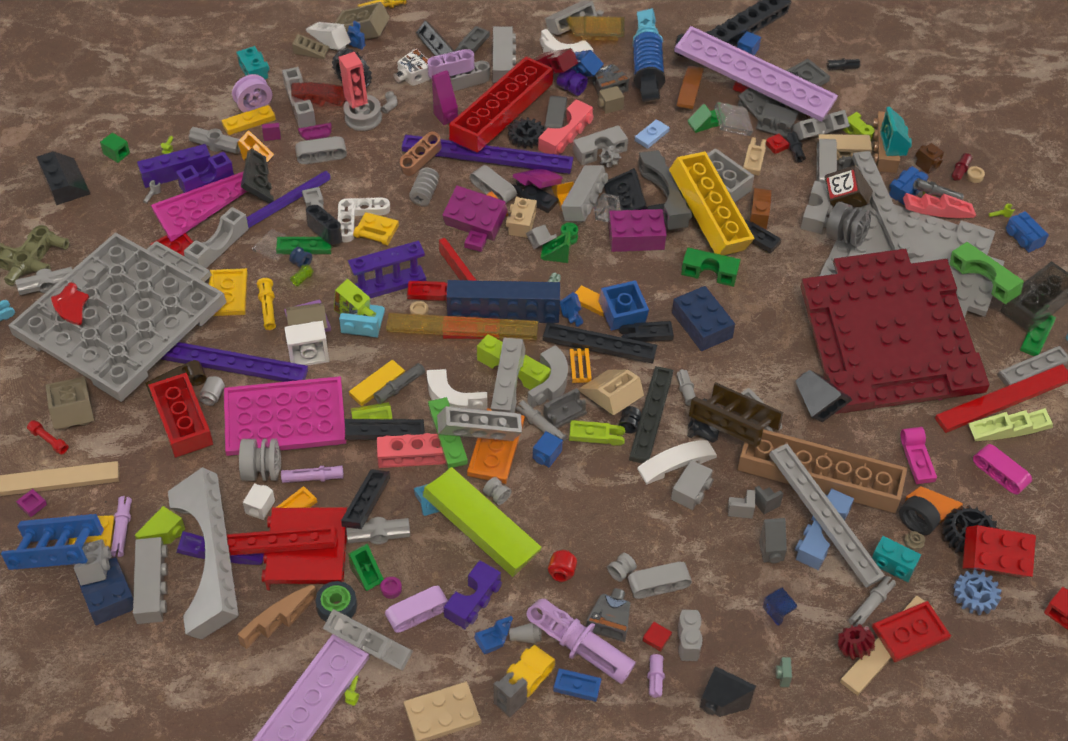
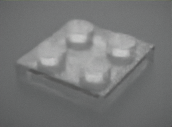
M716 103L714 107L720 130L751 136L753 128L747 108L727 103Z

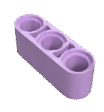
M464 49L429 58L427 61L428 76L432 78L433 75L445 70L449 72V76L472 71L474 69V52Z
M433 586L390 606L385 611V615L393 630L399 633L443 613L444 606L448 600L440 586Z

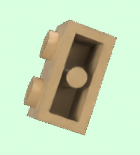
M515 198L514 204L510 206L509 214L511 216L507 217L506 227H509V235L528 238L526 233L532 230L536 216L537 200Z

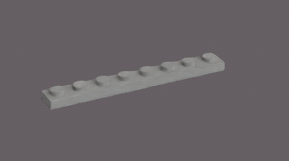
M870 151L853 153L852 159L854 164L873 190L870 200L892 250L907 249L909 258H914L915 250Z
M785 444L772 450L769 454L771 459L864 586L867 588L883 579L885 576L789 445Z

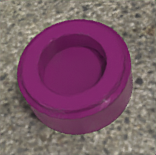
M387 577L381 582L380 588L384 597L393 599L401 594L402 584L398 578Z

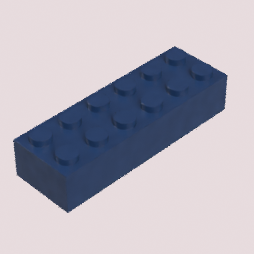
M447 280V320L559 323L560 282Z

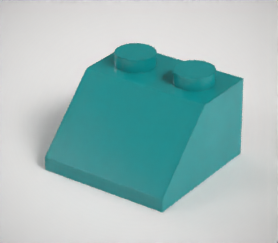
M886 107L880 129L886 156H907L908 150L912 146V140L908 136V126H905L904 119L891 107Z

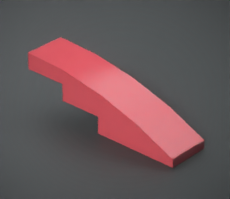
M906 193L903 197L906 209L917 213L946 218H974L976 216L971 203L946 194L937 198L925 193L922 198Z

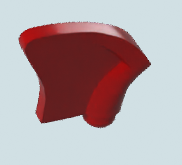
M70 282L61 293L52 296L51 301L56 313L61 318L72 324L81 325L83 321V307L89 295L78 291L77 285Z

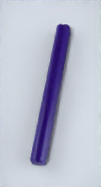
M324 171L247 216L248 228L302 197V190L316 188L331 179V175Z

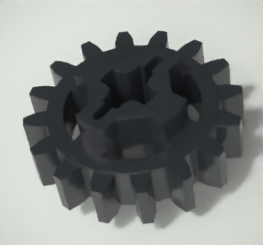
M521 117L520 121L514 120V124H510V128H508L509 140H512V144L517 143V147L523 145L524 149L527 146L533 148L534 144L538 146V139L545 131L544 125H541L540 121L536 122L535 118L529 120V117H527L526 120H523Z

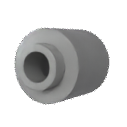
M217 376L207 378L200 391L199 399L203 404L213 406L214 403L218 402L225 388L223 380Z

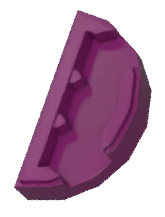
M331 123L298 128L299 135L305 140L327 138L332 132Z

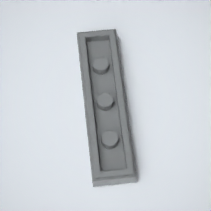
M1058 346L1001 370L997 376L1006 386H1009L1061 364H1068V354L1061 346Z

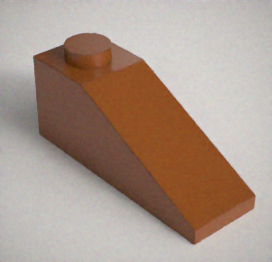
M754 188L750 222L766 230L770 214L771 190Z

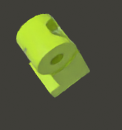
M855 112L847 117L849 127L843 129V131L849 135H870V141H872L874 128L861 120L862 115Z

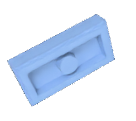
M656 119L635 136V141L648 149L669 132V127Z

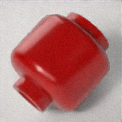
M568 550L556 551L550 558L548 572L558 582L570 580L575 574L577 559Z

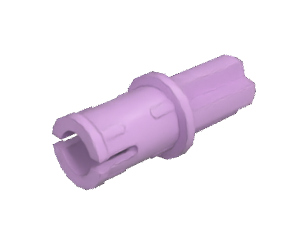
M653 654L649 658L650 672H648L647 677L649 679V694L653 698L662 696V680L665 678L663 673L664 658L659 654Z

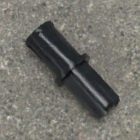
M842 58L841 60H827V70L845 71V69H858L860 67L859 59L845 60V58Z
M789 132L787 135L790 145L789 150L793 153L797 163L803 162L802 159H806L802 150L803 145L799 142L796 132Z

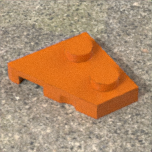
M922 486L907 495L905 499L906 501L912 496H919L931 502L940 513L941 521L939 524L945 520L946 515L951 513V510L954 508L958 509L961 505L963 506L957 500Z

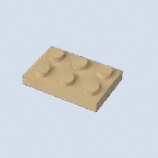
M467 681L403 701L416 741H430L481 724V719Z

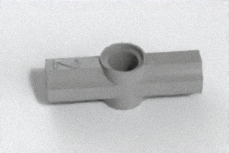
M192 127L190 130L189 140L206 144L211 151L225 150L238 154L240 152L238 146L240 139L223 135L219 129L208 131Z
M72 267L56 271L41 269L34 276L15 280L19 295L36 291L46 293L72 271Z
M375 517L365 523L362 530L347 528L348 543L370 541L373 544H384L388 539L410 537L408 518L386 520L383 517Z

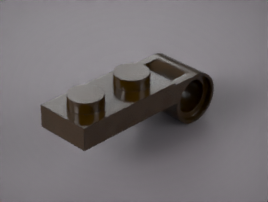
M192 360L146 382L150 397L152 398L149 384L186 372L192 386L202 385L207 380L200 361Z

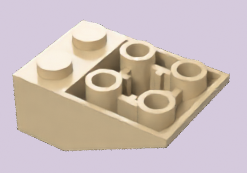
M607 370L578 389L582 394L613 415L644 396L640 377L629 370Z

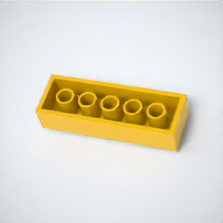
M706 151L677 157L669 171L714 253L727 255L745 250L755 238Z

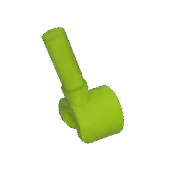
M169 136L166 143H161L163 154L172 153L173 146L170 144L173 136Z
M1008 203L1003 210L992 212L988 215L989 217L1003 215L1009 218L1015 209L1011 210L1012 204Z
M357 675L351 682L349 689L345 692V702L353 706L356 705L359 699V693L354 692L358 681Z

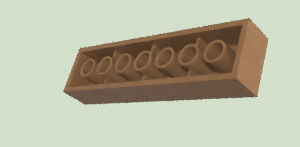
M764 429L759 446L755 447L746 442L744 443L738 471L790 484L769 456L772 450L788 444L824 494L828 495L832 488L854 498L853 502L892 513L897 511L905 482L906 467Z

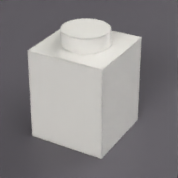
M254 483L243 501L245 514L264 520L275 502L273 490L268 486H260Z

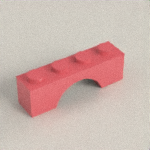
M576 99L567 108L566 121L569 124L557 129L547 128L538 139V150L555 155L563 153L565 147L572 143L578 134L582 133L587 124L592 122L594 117L592 115L593 107Z

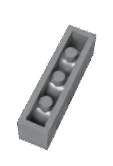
M445 406L437 415L438 434L513 441L522 433L521 414Z

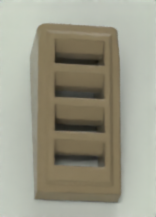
M297 34L292 44L293 53L324 59L329 51V46Z

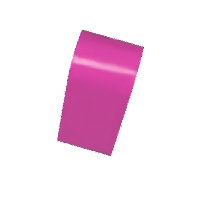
M987 444L973 456V461L977 467L1012 494H1019L1032 482V476L1028 471L992 444Z

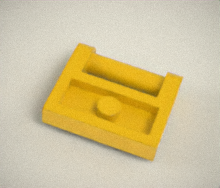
M365 212L359 225L355 227L353 236L375 240L388 246L399 226V221Z

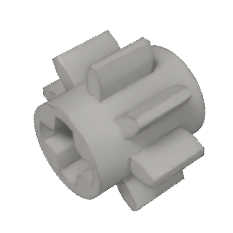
M608 146V149L602 148V153L599 155L602 160L601 164H606L607 167H612V164L618 165V160L621 158L618 153L619 149H614V146Z

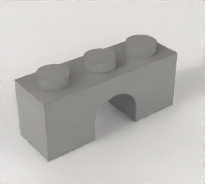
M845 110L826 115L822 122L815 118L800 121L792 125V129L796 132L799 141L818 137L819 134H829L849 127V122Z
M618 125L573 140L572 153L582 166L597 161L598 149H608V146H614V149H619L618 153L627 151L628 138Z
M814 181L801 229L821 234L823 227L827 228L829 219L827 215L830 216L833 206L829 202L826 183Z

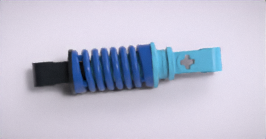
M653 8L637 12L638 30L632 42L634 49V84L641 90L643 102L660 99L659 89L665 84L663 38L659 35L657 28H655L656 19Z

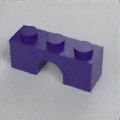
M221 152L209 157V165L202 172H197L192 165L176 171L181 190L185 193L234 175L232 162L227 155Z
M479 560L468 575V586L476 592L465 596L455 591L444 606V618L463 629H466L469 624L472 625L476 621L481 608L484 609L488 605L493 592L497 593L502 585L501 572Z

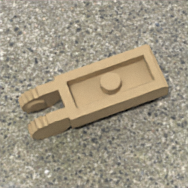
M752 137L743 168L751 174L759 176L766 149V140L762 139L760 146L755 145L756 138Z

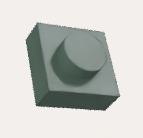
M782 657L780 665L776 666V678L780 679V687H789L792 679L791 657Z

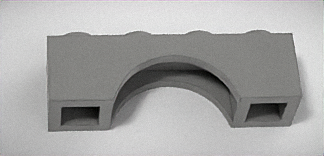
M299 67L282 70L284 86L298 127L303 128L316 125L314 109L311 101L307 99Z
M231 207L220 217L219 225L214 235L203 243L195 240L184 250L185 257L207 268L248 230L246 214Z
M505 337L503 339L491 405L492 411L515 413L517 379L519 370L523 367L526 351L523 339Z

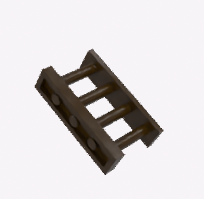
M714 383L710 399L705 401L696 396L691 399L689 416L757 447L761 444L764 428L769 426L776 430L780 429L783 412L719 383ZM718 403V404L723 405V406H725V407H724V408H720V407L716 406L715 404ZM732 411H736V412H738V413H740V414H742V415H741V416H738V415H736V414H734V413H731V412H732ZM752 418L758 421L759 423L756 424L754 422L749 421V419Z

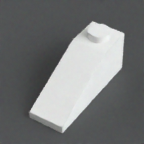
M317 22L306 29L310 35L329 46L330 49L342 50L351 42L344 24Z

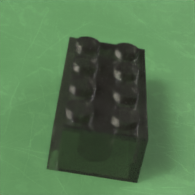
M1051 261L1025 281L1021 294L1007 304L1003 303L1000 312L1026 331H1033L1068 303V272Z

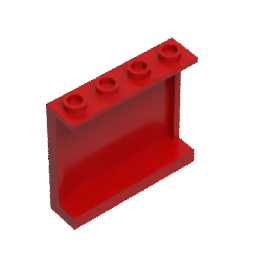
M272 507V514L267 519V526L270 528V531L336 526L337 538L336 548L264 553L266 570H262V582H265L267 590H270L271 584H327L334 581L344 582L347 528L342 527L341 520L347 511V507Z

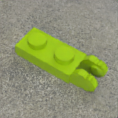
M572 420L569 441L610 443L614 446H621L624 444L625 439L617 435L625 434V428L618 425H610V423Z

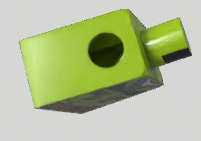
M346 279L335 290L334 311L337 313L376 316V313L370 309V297L349 279Z

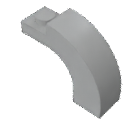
M556 345L540 354V363L549 367L551 374L545 382L528 391L527 403L532 408L543 404L547 399L552 401L562 396L565 392L568 378V363L566 357Z

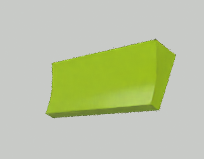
M451 467L439 478L424 487L423 497L512 577L541 551L542 547L454 468Z

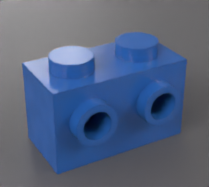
M592 50L576 51L574 53L576 54L578 64L571 67V69L575 70L576 73L589 77L594 76L604 63Z

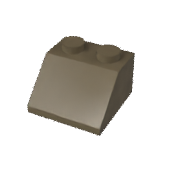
M323 302L286 308L288 326L323 321L324 328H327Z

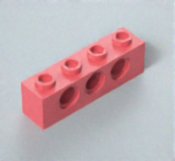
M425 433L421 435L406 434L403 436L377 437L379 468L446 464L437 434Z

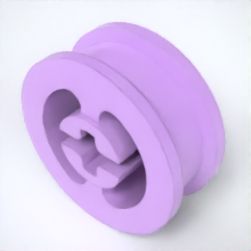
M252 74L236 82L232 89V97L242 112H248L269 105L272 99V90L263 77Z

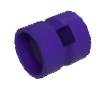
M571 68L560 73L557 78V86L568 90L576 96H580L584 92L588 83L586 76L576 73Z

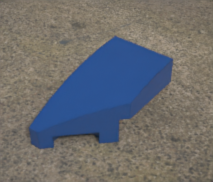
M512 616L498 620L493 627L475 633L474 639L484 655L504 646L513 619Z

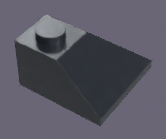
M715 666L701 698L700 708L706 713L718 717L747 710L751 706L756 685Z

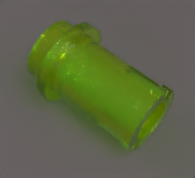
M308 264L302 265L301 269L290 277L291 282L298 287L305 279L312 277L314 271Z

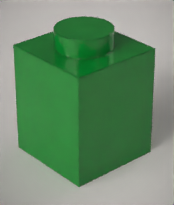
M113 132L100 141L103 154L117 163L130 154L128 142Z

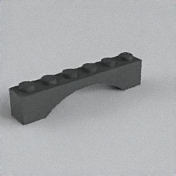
M659 150L639 152L638 168L642 176L655 183L666 195L667 201L664 204L663 216L667 229L688 227L689 220L692 217L691 210L687 208L686 200L682 198L679 187L677 188L669 167L666 166L665 158L662 157Z

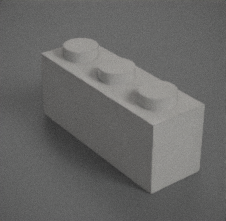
M582 0L545 18L551 34H562L597 17L593 1Z

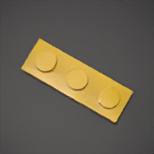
M266 105L223 119L222 125L229 136L274 121L276 117L271 107Z

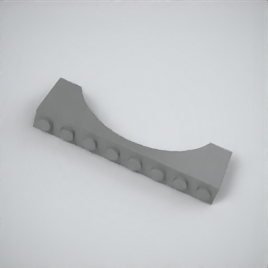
M203 467L168 491L170 509L185 515L192 514L201 526L204 535L205 564L202 579L191 605L183 615L186 635L201 640L238 617L219 479L216 473Z

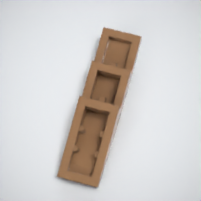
M311 584L288 595L254 618L238 633L240 645L247 649L261 634L269 638L282 623L290 627L316 599L315 586Z

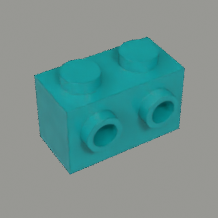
M255 46L237 51L238 64L245 76L255 74L264 79L269 78V65L267 61L264 62L261 51L258 52Z
M882 536L872 559L881 570L909 582L922 554Z

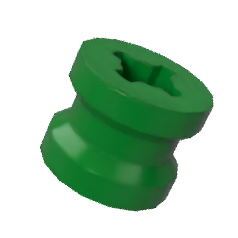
M571 222L563 224L561 226V235L570 231L571 245L575 244L578 241V226Z

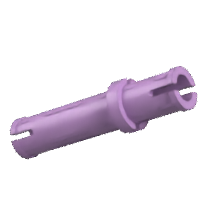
M320 466V468L281 471L282 483L312 480L325 482L328 479H343V466Z
M125 496L118 498L117 512L114 515L116 522L111 547V555L114 557L117 549V557L124 555L128 522L131 520L129 512L132 499L127 497L124 504Z

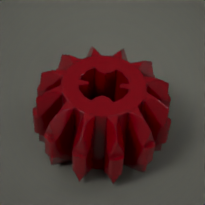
M851 624L849 629L843 628V632L839 633L838 647L845 658L850 657L852 660L860 658L862 660L863 656L870 657V653L875 651V637L868 626L862 627L859 624L857 627H854Z

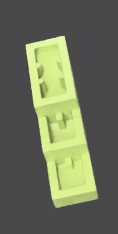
M1046 408L1027 413L1024 410L1011 415L1004 412L968 423L975 441L1012 438L1053 428V423Z

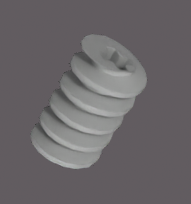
M422 168L409 193L412 202L418 206H428L440 177L434 169Z

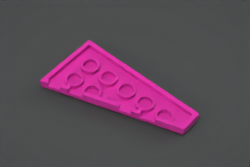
M243 172L152 204V210L169 240L172 242L247 192L241 188Z

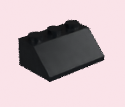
M54 151L37 156L41 172L56 206L90 195L87 184L74 158Z

